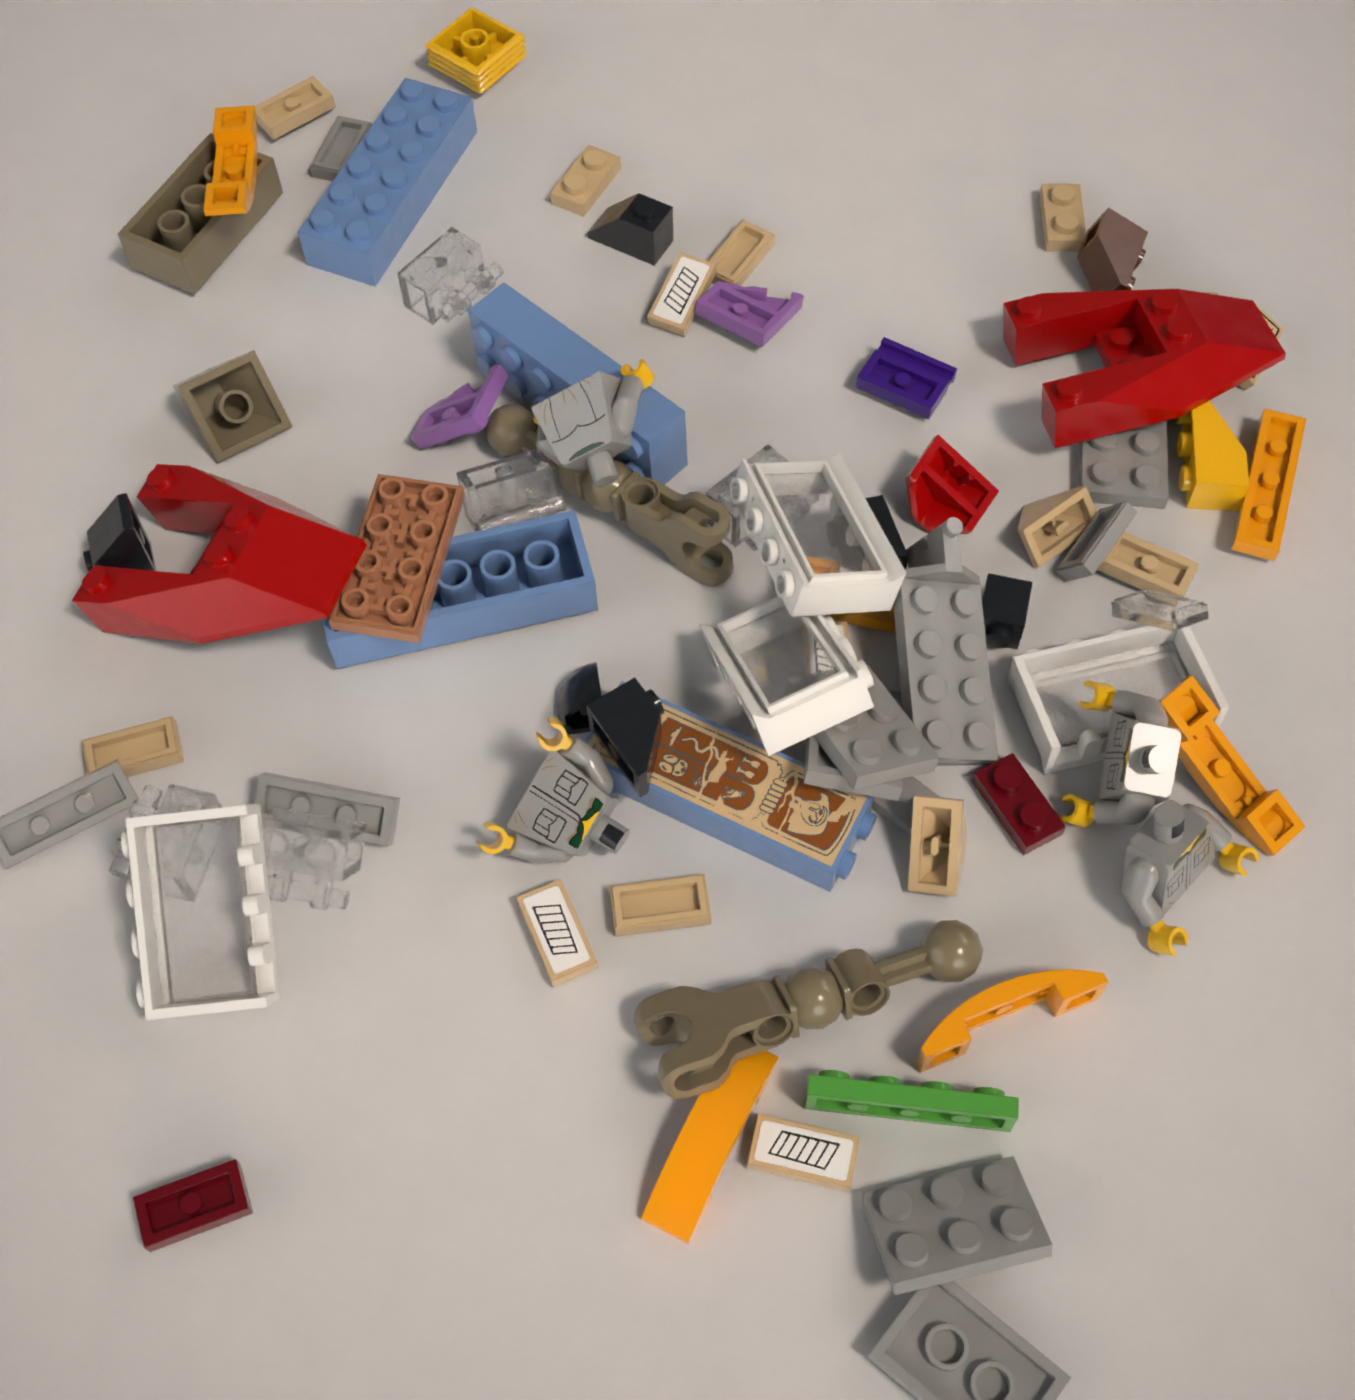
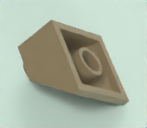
M254 350L173 385L192 424L217 463L293 427Z

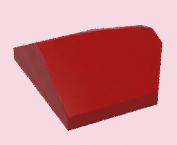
M940 435L932 439L905 477L910 516L918 526L927 532H931L949 518L956 517L963 525V530L960 534L971 533L999 492L993 484Z

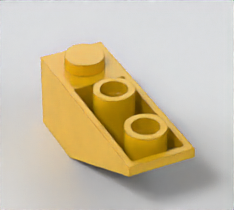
M1208 401L1181 417L1175 418L1176 424H1182V432L1179 433L1177 441V456L1184 457V465L1181 467L1179 474V490L1186 492V508L1238 512L1249 489L1247 452L1213 404Z

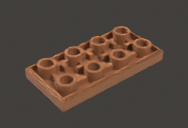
M383 474L377 475L357 537L364 540L367 546L331 612L329 624L332 630L414 643L421 642L464 501L465 493L463 486Z

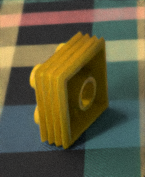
M471 7L425 44V47L428 48L426 53L429 54L427 59L430 60L428 65L444 73L447 77H451L469 87L472 91L481 94L488 91L492 84L505 73L511 71L527 55L524 52L526 47L523 46L525 44L523 40L525 36Z

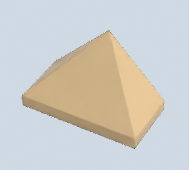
M1079 486L1023 506L1017 530L1033 567H1041L1075 543L1096 515L1097 511L1086 486Z
M923 795L914 796L908 891L956 897L968 840L964 799Z

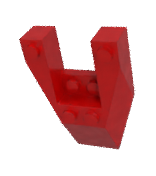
M1183 289L1041 293L1003 303L1004 342L1016 366L1094 346L1105 365V368L1042 383L1041 420L1054 448L1179 418L1285 360L1286 352L1253 300Z
M157 464L148 474L146 482L138 493L137 498L165 530L214 533L196 566L191 570L190 574L93 565L90 572L83 578L82 585L73 597L72 602L97 627L106 633L203 644L328 618L367 544L363 539L272 495L191 466Z

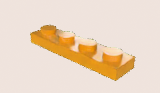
M1264 408L1260 417L1248 470L1249 489L1240 507L1231 550L1275 561L1280 551L1306 418Z

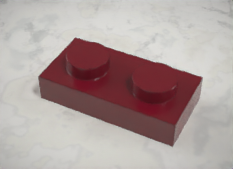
M1013 753L974 772L971 780L1023 856L1063 835L1066 828L1065 824Z
M236 1159L133 1197L143 1245L149 1252L253 1214L242 1167Z

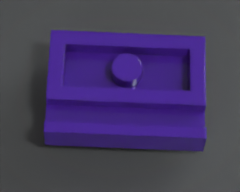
M884 337L878 350L875 349L858 374L856 388L926 419H930L947 393L949 385L954 382L957 368Z

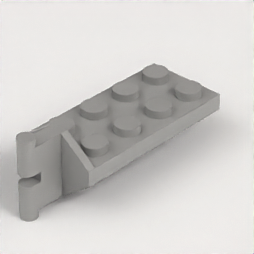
M951 517L906 549L908 568H905L906 576L893 603L902 708L939 756L938 763L990 765L998 761L980 576L961 563L959 534L963 530V525L958 518Z

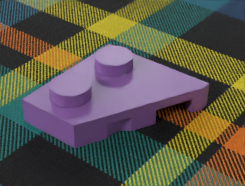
M717 281L696 301L695 314L749 342L763 347L802 308L804 295L792 292L790 300L768 297V288L742 287L734 283Z
M498 363L489 368V374L484 384L475 390L469 383H466L447 398L441 399L426 409L411 439L420 449L435 444L444 445L453 438L465 434L474 435L480 432L488 424V416L509 377L508 373Z

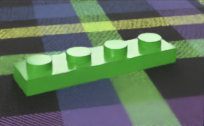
M823 1070L819 1072V1075L809 1074L806 1089L805 1109L1003 1132H1011L1018 1119L1019 1097L1005 1096L1003 1090L992 1087L975 1088L973 1092L953 1090L952 1085L938 1081L924 1082L920 1087L902 1085L900 1079L891 1076H873L870 1078V1081L849 1079V1074L843 1071Z

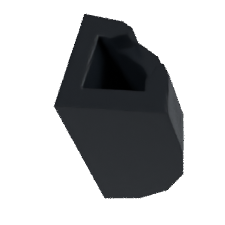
M596 662L575 670L567 678L560 690L558 719L562 722L567 735L591 731L587 704L602 696Z

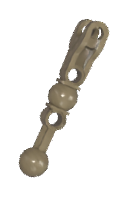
M506 404L491 413L486 425L485 435L489 444L497 453L509 457H516L527 453L557 470L561 488L566 493L578 495L579 499L586 500L595 510L604 513H614L617 521L622 522L624 520L631 531L659 547L678 570L701 584L715 587L731 577L734 570L732 551L721 542L731 530L730 515L723 505L700 492H689L686 495L680 494L654 479L641 477L640 473L636 471L632 473L623 462L617 460L613 461L619 478L604 486H594L589 470L578 471L558 466L537 449L538 425L534 423V416L527 408L516 404ZM713 520L716 521L717 524L712 527H708L706 521ZM705 555L720 562L722 565L717 568H707L701 564V558Z
M941 920L926 930L920 947L873 962L869 954L863 949L854 948L840 953L834 959H825L826 969L819 966L799 968L788 976L785 983L777 975L773 977V980H756L716 993L706 992L690 986L671 988L642 1000L635 1010L634 1024L643 1040L652 1046L681 1043L663 1054L659 1061L658 1080L663 1091L669 1097L685 1099L719 1088L729 1077L732 1067L737 1061L777 1047L791 1037H800L799 1027L804 1029H824L835 1022L840 1013L843 1014L847 1021L852 1019L854 1015L866 1016L879 1011L889 999L890 986L928 973L943 982H962L976 972L982 959L983 948L978 933L970 926L958 920ZM661 1016H666V1017L661 1018V1019H659V1020H657V1021H654L655 1019H657V1018H659V1017H661Z

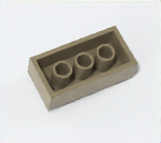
M212 133L198 145L118 233L131 268L192 294H195L283 193L274 158L257 152L256 187L250 210L246 214L205 216L203 208L206 183H212L216 142Z

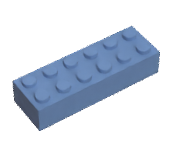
M408 78L402 81L298 230L308 266L376 287L476 135L477 126L472 97Z
M505 282L468 310L471 324L470 334L475 343L476 363L480 370L488 376L489 368L500 363L509 375L505 383L508 391L514 397H522L533 406L598 371L619 377L621 382L624 378L620 371L622 367L620 364ZM649 386L642 390L638 401L634 429L631 432L633 440L631 448L612 458L613 460L623 462L632 473L636 471L640 473L641 477H648L665 485L688 465L685 411Z
M572 510L453 536L420 643L332 630L329 624V615L328 618L323 619L327 644L336 668L339 669L597 611L595 579L576 511Z

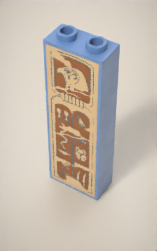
M661 698L659 700L664 708V714L661 715L662 737L649 791L644 796H638L592 730L584 741L601 754L614 780L613 791L829 892L833 889L838 877L846 880L857 858V854L852 852L858 838L864 841L868 839L877 819V815L871 813L874 797L804 784L805 763L781 752L768 756L763 744Z

